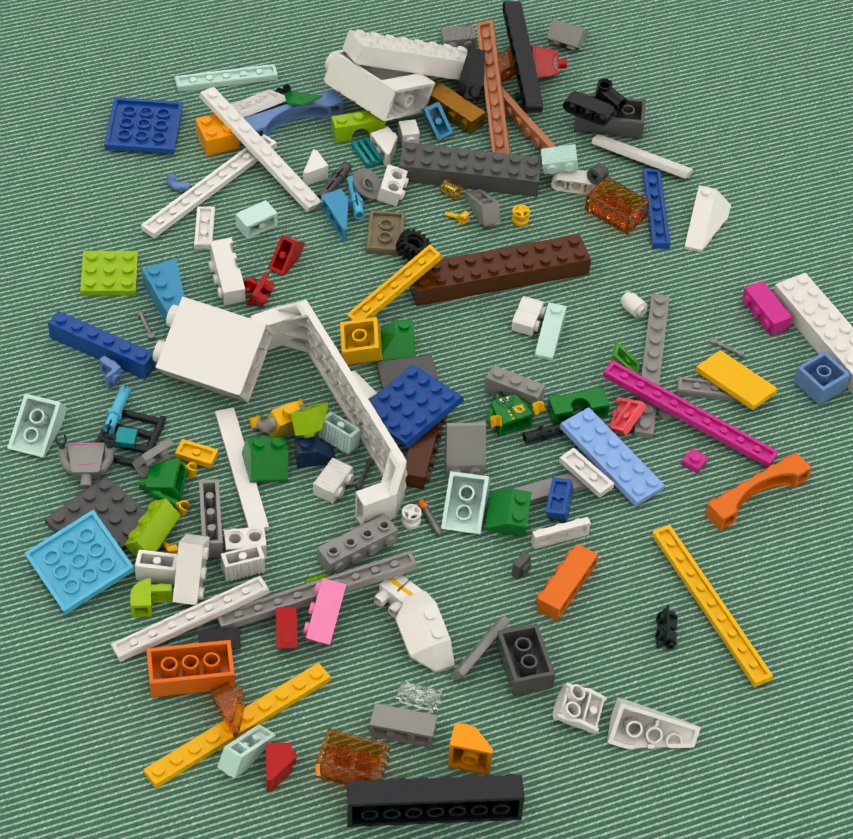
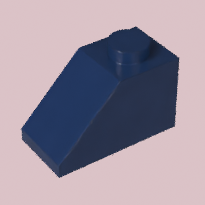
M316 437L295 438L297 468L328 465L330 460L335 458L333 446Z

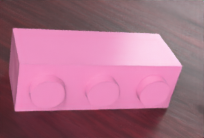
M322 578L321 582H316L313 593L317 595L316 601L310 604L308 614H311L310 622H305L302 633L306 634L305 640L327 646L330 645L346 584Z

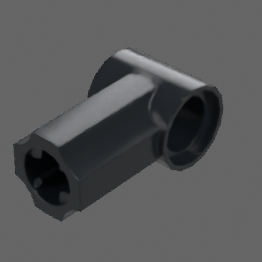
M606 78L600 79L595 92L596 99L608 102L618 111L623 109L627 103V98L612 87L613 83L611 80Z

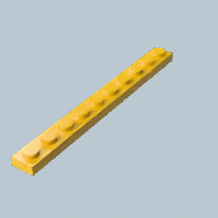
M671 525L654 530L652 537L752 685L757 687L772 681V673Z
M318 662L143 769L144 775L157 789L222 749L258 724L264 723L329 683L331 676Z

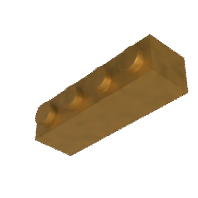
M436 79L433 80L435 85L427 106L440 102L446 118L469 134H472L484 125L485 111Z

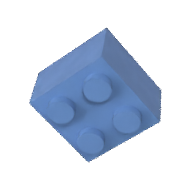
M824 351L797 367L794 383L818 405H821L847 389L851 374Z

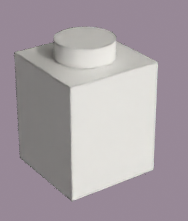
M415 119L398 122V136L402 147L403 142L419 143L420 132Z

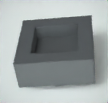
M524 551L513 563L512 576L516 579L529 572L531 568V555Z

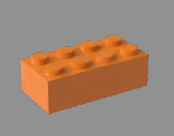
M231 640L146 648L151 698L235 689Z

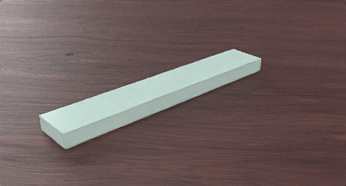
M275 64L175 76L178 92L278 80Z

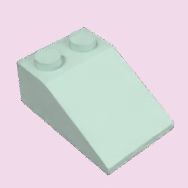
M25 394L7 449L45 458L55 436L62 427L67 407L58 401Z
M450 471L441 525L442 530L481 534L491 482L489 476Z

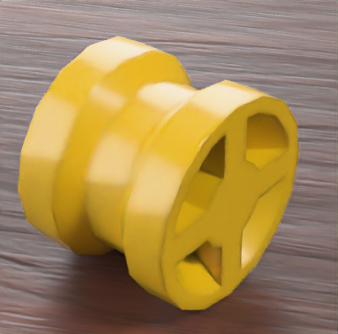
M522 204L514 206L511 222L518 227L526 226L529 223V207Z

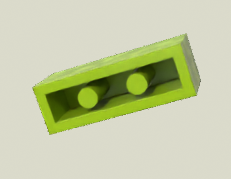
M167 499L152 501L148 506V511L138 520L139 524L129 533V538L124 545L136 558L139 550L157 552L181 514Z

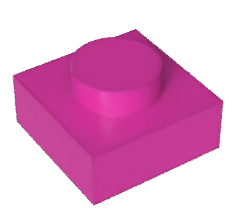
M692 448L682 459L681 465L698 474L708 462L709 457Z

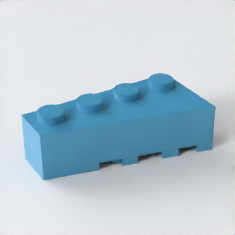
M176 258L142 269L143 285L165 323L171 306H179L182 296L184 297Z

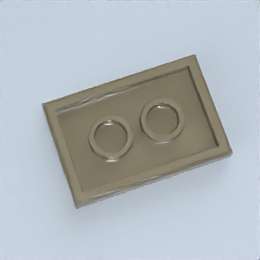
M370 210L366 253L398 255L399 251H396L395 245L400 234L404 231L405 213Z

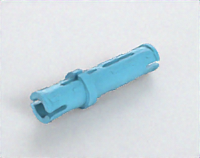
M351 175L346 179L351 199L350 207L353 209L354 218L360 220L365 217L364 201L354 185V175Z
M125 385L120 386L102 427L105 432L111 427L109 433H113L117 422L121 420V413L131 393V389L128 386L125 391H123Z

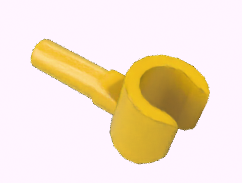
M464 211L460 215L445 212V216L457 219L462 225L470 220L467 218L470 215L468 211Z
M165 540L163 541L162 545L166 553L178 554L176 544L169 546Z

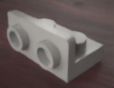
M170 437L132 462L141 478L148 476L149 468L152 465L170 458L167 454L170 452L168 448L174 444Z

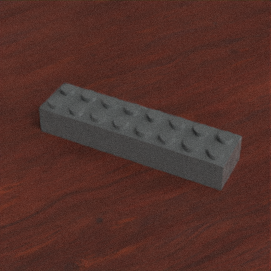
M403 142L399 168L408 171L406 178L409 179L408 182L473 190L482 189L483 191L537 197L542 158Z

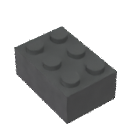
M538 624L498 631L496 647L513 696L553 688L555 672Z

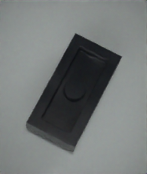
M239 628L198 631V643L231 640L232 650L241 649Z

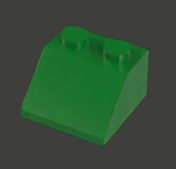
M247 437L242 450V456L250 483L287 482L288 449L284 437Z
M512 488L491 493L489 495L484 530L524 537L528 524L532 492Z

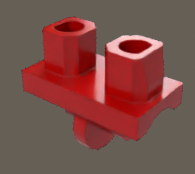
M264 272L259 283L256 282L257 280L254 277L243 281L245 293L253 292L246 305L251 307L255 303L261 307L264 306L268 296L261 293L260 290L270 295L275 286L274 283L267 280L269 274Z

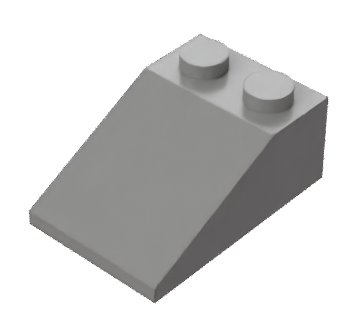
M486 422L447 423L444 451L445 478H449L450 471L484 476L486 466Z

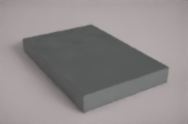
M432 355L377 362L376 366L382 390L412 364L439 381Z

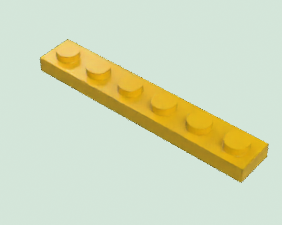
M428 245L347 314L348 318L352 321L374 317L443 259L442 255L433 246Z

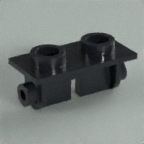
M669 605L656 616V649H659L662 645H665L668 649H673L677 644V632L674 631L677 630L678 616L674 611H669Z

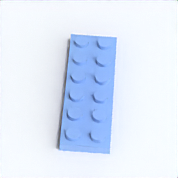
M590 408L581 411L560 424L559 428L614 483L635 507L664 490L665 485Z

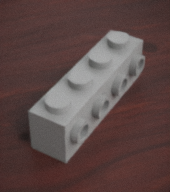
M383 514L317 547V560L329 576L340 573L345 568L358 564L361 560L377 554L380 550L393 546L398 539V529L386 514Z

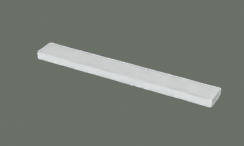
M234 408L215 411L247 527L264 526V531H269L268 521L256 482L250 483L242 456L244 440Z
M258 576L112 643V650L119 662H122L146 651V648L159 645L269 594V588L262 577Z

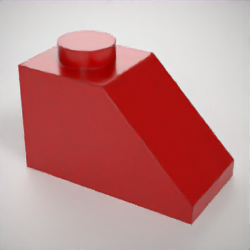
M281 235L268 268L285 275L298 261L305 243L291 236Z
M296 607L276 608V649H297Z
M292 742L266 743L267 792L275 789L292 773V764H296V751H292Z

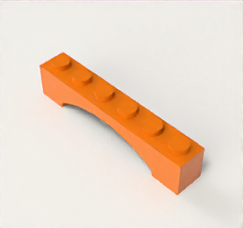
M797 452L791 456H786L779 463L770 465L767 470L756 473L748 481L741 482L736 488L727 490L717 499L713 498L707 504L705 516L722 531L736 522L738 509L750 497L772 487L792 485L795 488L809 479L812 467Z

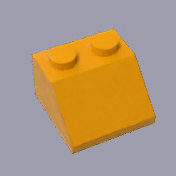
M455 723L449 746L448 768L489 775L493 755L492 747L476 727Z

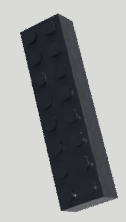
M489 774L477 777L465 775L451 778L443 776L440 778L420 777L418 779L398 778L396 780L348 781L346 792L347 827L521 820L525 798L522 775L506 774L493 776Z

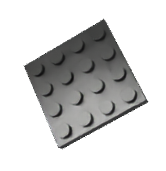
M105 476L46 517L45 524L57 533L94 510L122 551H125L127 547L124 544L129 538V533L139 524L138 520L147 511Z

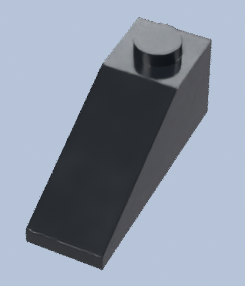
M469 46L456 89V93L465 99L479 102L484 84L485 51Z

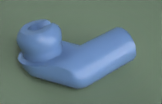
M171 173L167 175V184L173 190L188 191L190 189V183L179 182L176 179V174Z

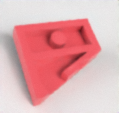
M617 397L618 407L613 411L610 429L616 434L627 435L647 406L642 401Z

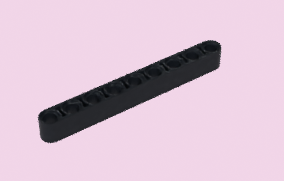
M503 1V17L523 110L525 113H542L543 100L521 1Z

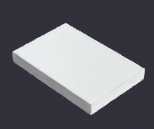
M266 90L231 105L245 118L285 102L286 99L285 95L272 90Z

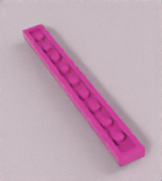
M613 360L603 372L602 377L767 468L777 457L779 451Z

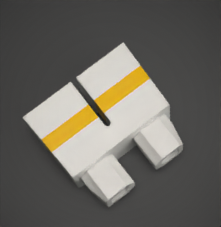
M403 575L386 579L379 584V591L374 596V603L379 607H383L386 603L391 605L388 607V613L396 619L406 597L423 592V590Z

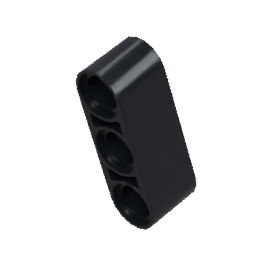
M577 91L571 92L563 103V108L566 112L600 126L607 125L615 114V109L612 105Z

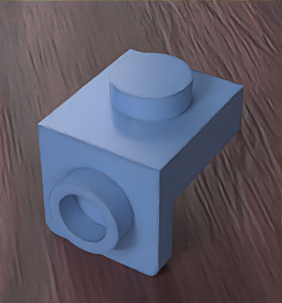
M105 355L99 359L100 372L105 375L106 388L110 389L122 380L121 367Z

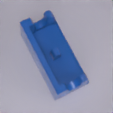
M552 477L545 514H548V518L552 522L554 518H559L562 524L568 520L574 491L571 479Z

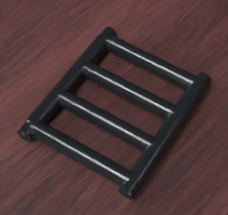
M123 409L122 417L155 424L156 426L153 432L117 424L115 431L118 430V427L138 429L137 436L147 438L149 442L147 446L135 444L134 448L115 446V444L113 446L143 454L155 447L167 418L165 416L158 418ZM111 427L108 428L107 432L101 428L95 443H104V436ZM107 437L108 441L113 442V438ZM114 455L113 463L134 467L132 462L135 459Z

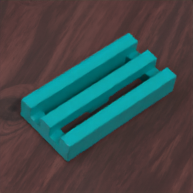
M365 137L363 141L358 139L357 143L352 141L353 149L366 168L382 163V157L368 137Z

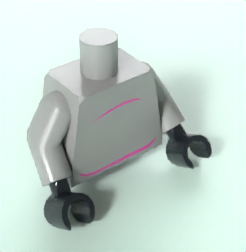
M107 433L104 436V443H67V446H65L67 442L65 434L63 442H58L57 435L55 436V442L59 445L60 463L67 473L72 474L73 479H80V488L87 489L92 486V479H100L102 473H105L113 463V444L117 440L115 434L113 435V442L108 441Z

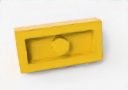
M184 439L181 440L175 451V458H180L187 462H195L197 465L210 469L219 455L218 449Z

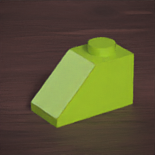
M328 402L311 404L290 413L295 436L303 435L304 438L315 436V432L322 430L328 410Z

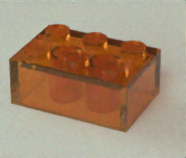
M607 176L586 195L584 210L628 235L648 216L650 200Z
M328 728L315 763V777L347 785L348 781L353 780L374 781L376 779H383L390 758V744Z

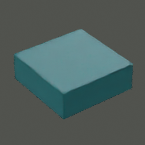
M118 427L115 446L134 448L138 429Z

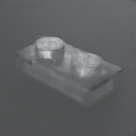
M403 680L396 702L437 713L443 691Z

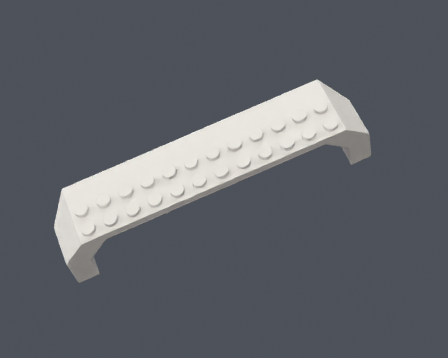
M303 300L281 305L251 315L250 319L266 323L275 332L268 350L286 346L308 353L349 422L362 430L360 432V440L383 477L381 483L356 491L355 517L359 524L363 525L383 514H386L390 520L395 519L405 498L407 461L308 301Z

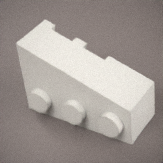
M232 237L210 241L211 262H208L209 271L214 274L212 275L214 286H218L217 295L219 299L222 298L224 305L245 302V287L240 268L237 267L235 261L237 256L236 253H233Z
M186 534L179 541L172 602L197 605L200 599L203 600L205 587L202 586L203 580L206 579L207 575L206 561L209 556L210 537Z

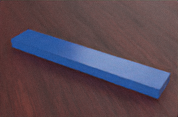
M643 169L642 176L652 249H670L671 244L660 170Z

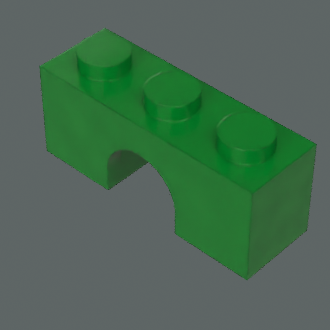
M598 388L548 397L547 411L554 425L571 418L573 411H583L587 408H590L599 418L608 417L610 404L604 389Z

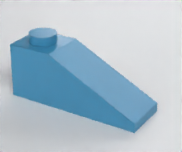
M339 189L321 195V208L341 240L346 242L348 205H350L348 196L344 195L343 191Z

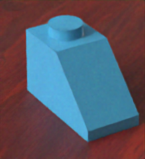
M435 102L421 109L437 140L453 134L440 102Z

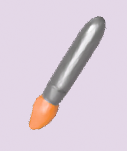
M420 498L418 501L419 508L423 511L434 533L440 536L442 531L437 520L429 509V505Z

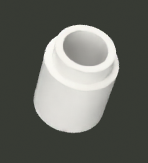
M627 292L622 296L620 303L635 318L645 315L647 303L639 296L631 292Z

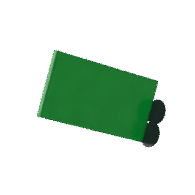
M288 84L284 85L283 89L277 88L275 91L285 95L286 101L282 103L304 106L322 98V95L291 91V87Z

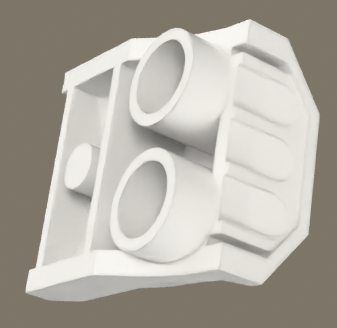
M567 682L563 685L557 696L552 714L555 721L559 720L573 727L596 734L599 731L597 727L602 707L607 697L590 688H584L578 684L573 685Z

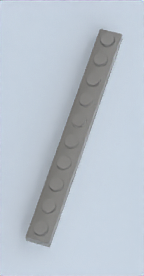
M652 293L641 376L659 385L670 296ZM638 397V401L644 402L647 407L635 423L634 436L653 439L657 406Z
M410 550L326 577L325 579L346 584L344 592L346 593L417 570L418 568ZM321 579L252 601L217 617L221 629L238 628L275 616L276 608L296 607L297 609L309 605L311 602L316 601L317 595L313 593L316 582H321Z

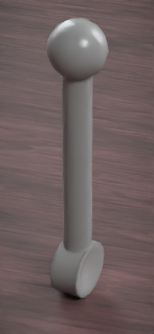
M139 310L137 316L141 318L148 333L147 337L149 340H154L155 334L151 332L144 318V312Z
M715 337L710 338L709 343L711 345L721 346L736 353L738 357L744 356V351H738L717 341Z

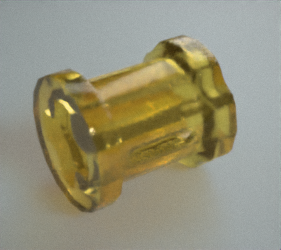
M447 178L441 184L440 192L452 196V199L457 200L463 192V186H457Z

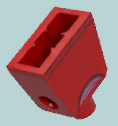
M531 46L538 79L556 76L559 73V69L567 68V59H559V52L557 50Z

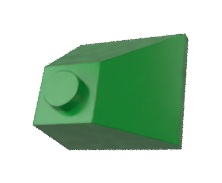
M412 319L393 320L381 329L383 360L380 361L415 357V336Z

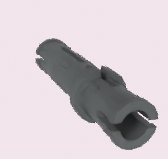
M344 161L338 170L332 173L331 179L320 193L317 194V197L321 200L322 194L335 191L338 185L345 181L346 175L352 170V165Z

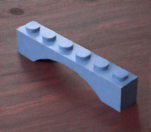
M335 89L316 94L322 95V98L304 106L286 104L245 117L244 119L260 136L263 134L269 136L277 127L291 120L308 117L330 119L331 116L342 115L343 100Z

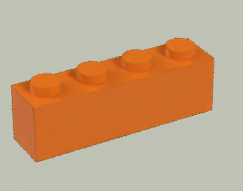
M576 544L573 550L570 549L565 556L564 563H560L557 566L554 577L548 579L544 591L538 593L535 600L537 602L536 611L558 621L596 567L598 554L579 544Z

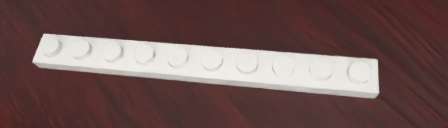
M215 87L200 92L199 97L231 129V132L306 212L321 206V200Z
M265 134L261 136L273 150L277 148L276 141ZM244 148L141 224V230L156 238L259 160L247 148Z

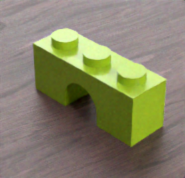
M371 111L331 116V133L335 143L351 141L353 133L358 129H366L367 135L370 137V133L385 128L386 121L379 119L370 113Z

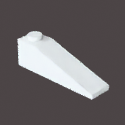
M699 185L684 249L702 252L710 243L714 234L720 230L722 224L728 220L731 204L717 189Z
M617 697L610 718L607 743L626 749H654L655 747L694 748L701 727Z

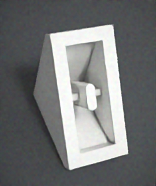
M313 149L303 171V182L306 185L328 178V164L315 149Z

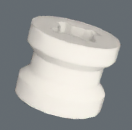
M408 504L403 507L402 525L407 529L419 527L421 523V509L417 505Z

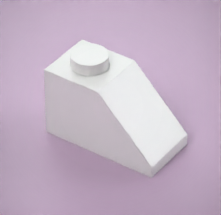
M386 127L370 133V141L382 157L383 164L387 167L388 164H391L396 152L398 138L395 132Z

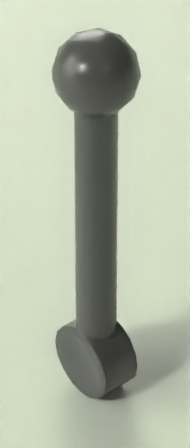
M372 458L366 460L365 470L359 482L355 484L357 490L362 489L365 476L369 468L374 465Z

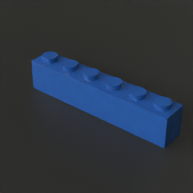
M60 311L48 322L49 337L97 359H101L105 355L110 360H114L122 370L146 380L155 369L153 352Z

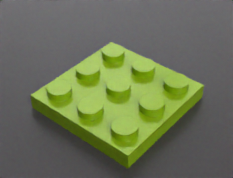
M83 251L81 296H136L138 251Z

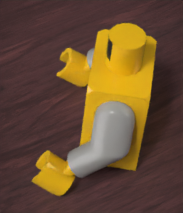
M300 398L298 401L286 403L281 407L273 409L266 421L261 420L260 415L250 417L251 428H258L268 433L270 437H285L295 433L290 413L306 406L302 398Z

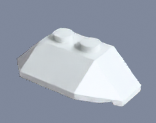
M426 591L407 596L395 621L409 657L430 668L433 672L454 667L451 639L436 602Z

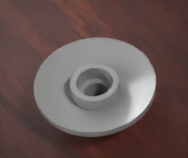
M358 169L353 176L356 189L365 198L377 200L382 183L381 180L369 169Z

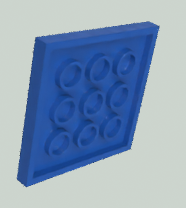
M114 97L104 144L105 150L174 154L183 102Z
M412 364L369 401L392 438L406 448H409L464 400L462 395Z

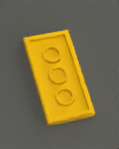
M721 350L696 366L697 373L752 410L774 396L778 388Z

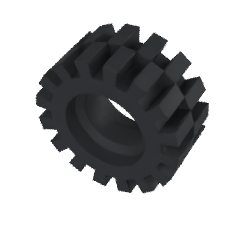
M407 229L400 234L395 247L396 251H399L398 255H403L402 258L404 260L408 258V262L411 261L428 245H431L429 238H425V234H420L421 231L418 230L416 232V229H412V231Z

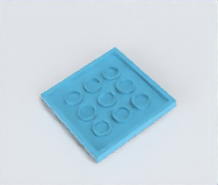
M94 510L24 553L65 615L135 571L134 566Z

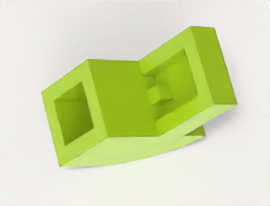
M151 578L136 583L130 593L131 617H152V603L172 602V584L160 583L151 585Z

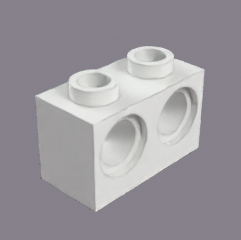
M388 164L377 200L397 207L398 201H402L405 190L402 189L407 187L409 179L406 178L408 171Z
M264 526L224 530L225 552L260 544L264 557H267Z

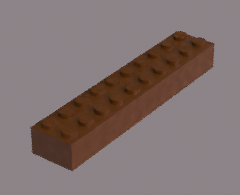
M580 234L441 259L409 286L416 306L587 275L590 271L591 258Z

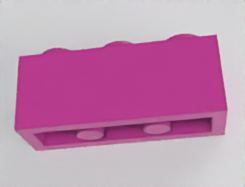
M764 281L744 287L743 304L750 309L753 316L758 319L763 329L770 336L790 329L792 316Z

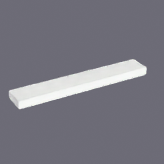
M601 134L594 136L591 142L593 145L687 179L693 171L692 168Z

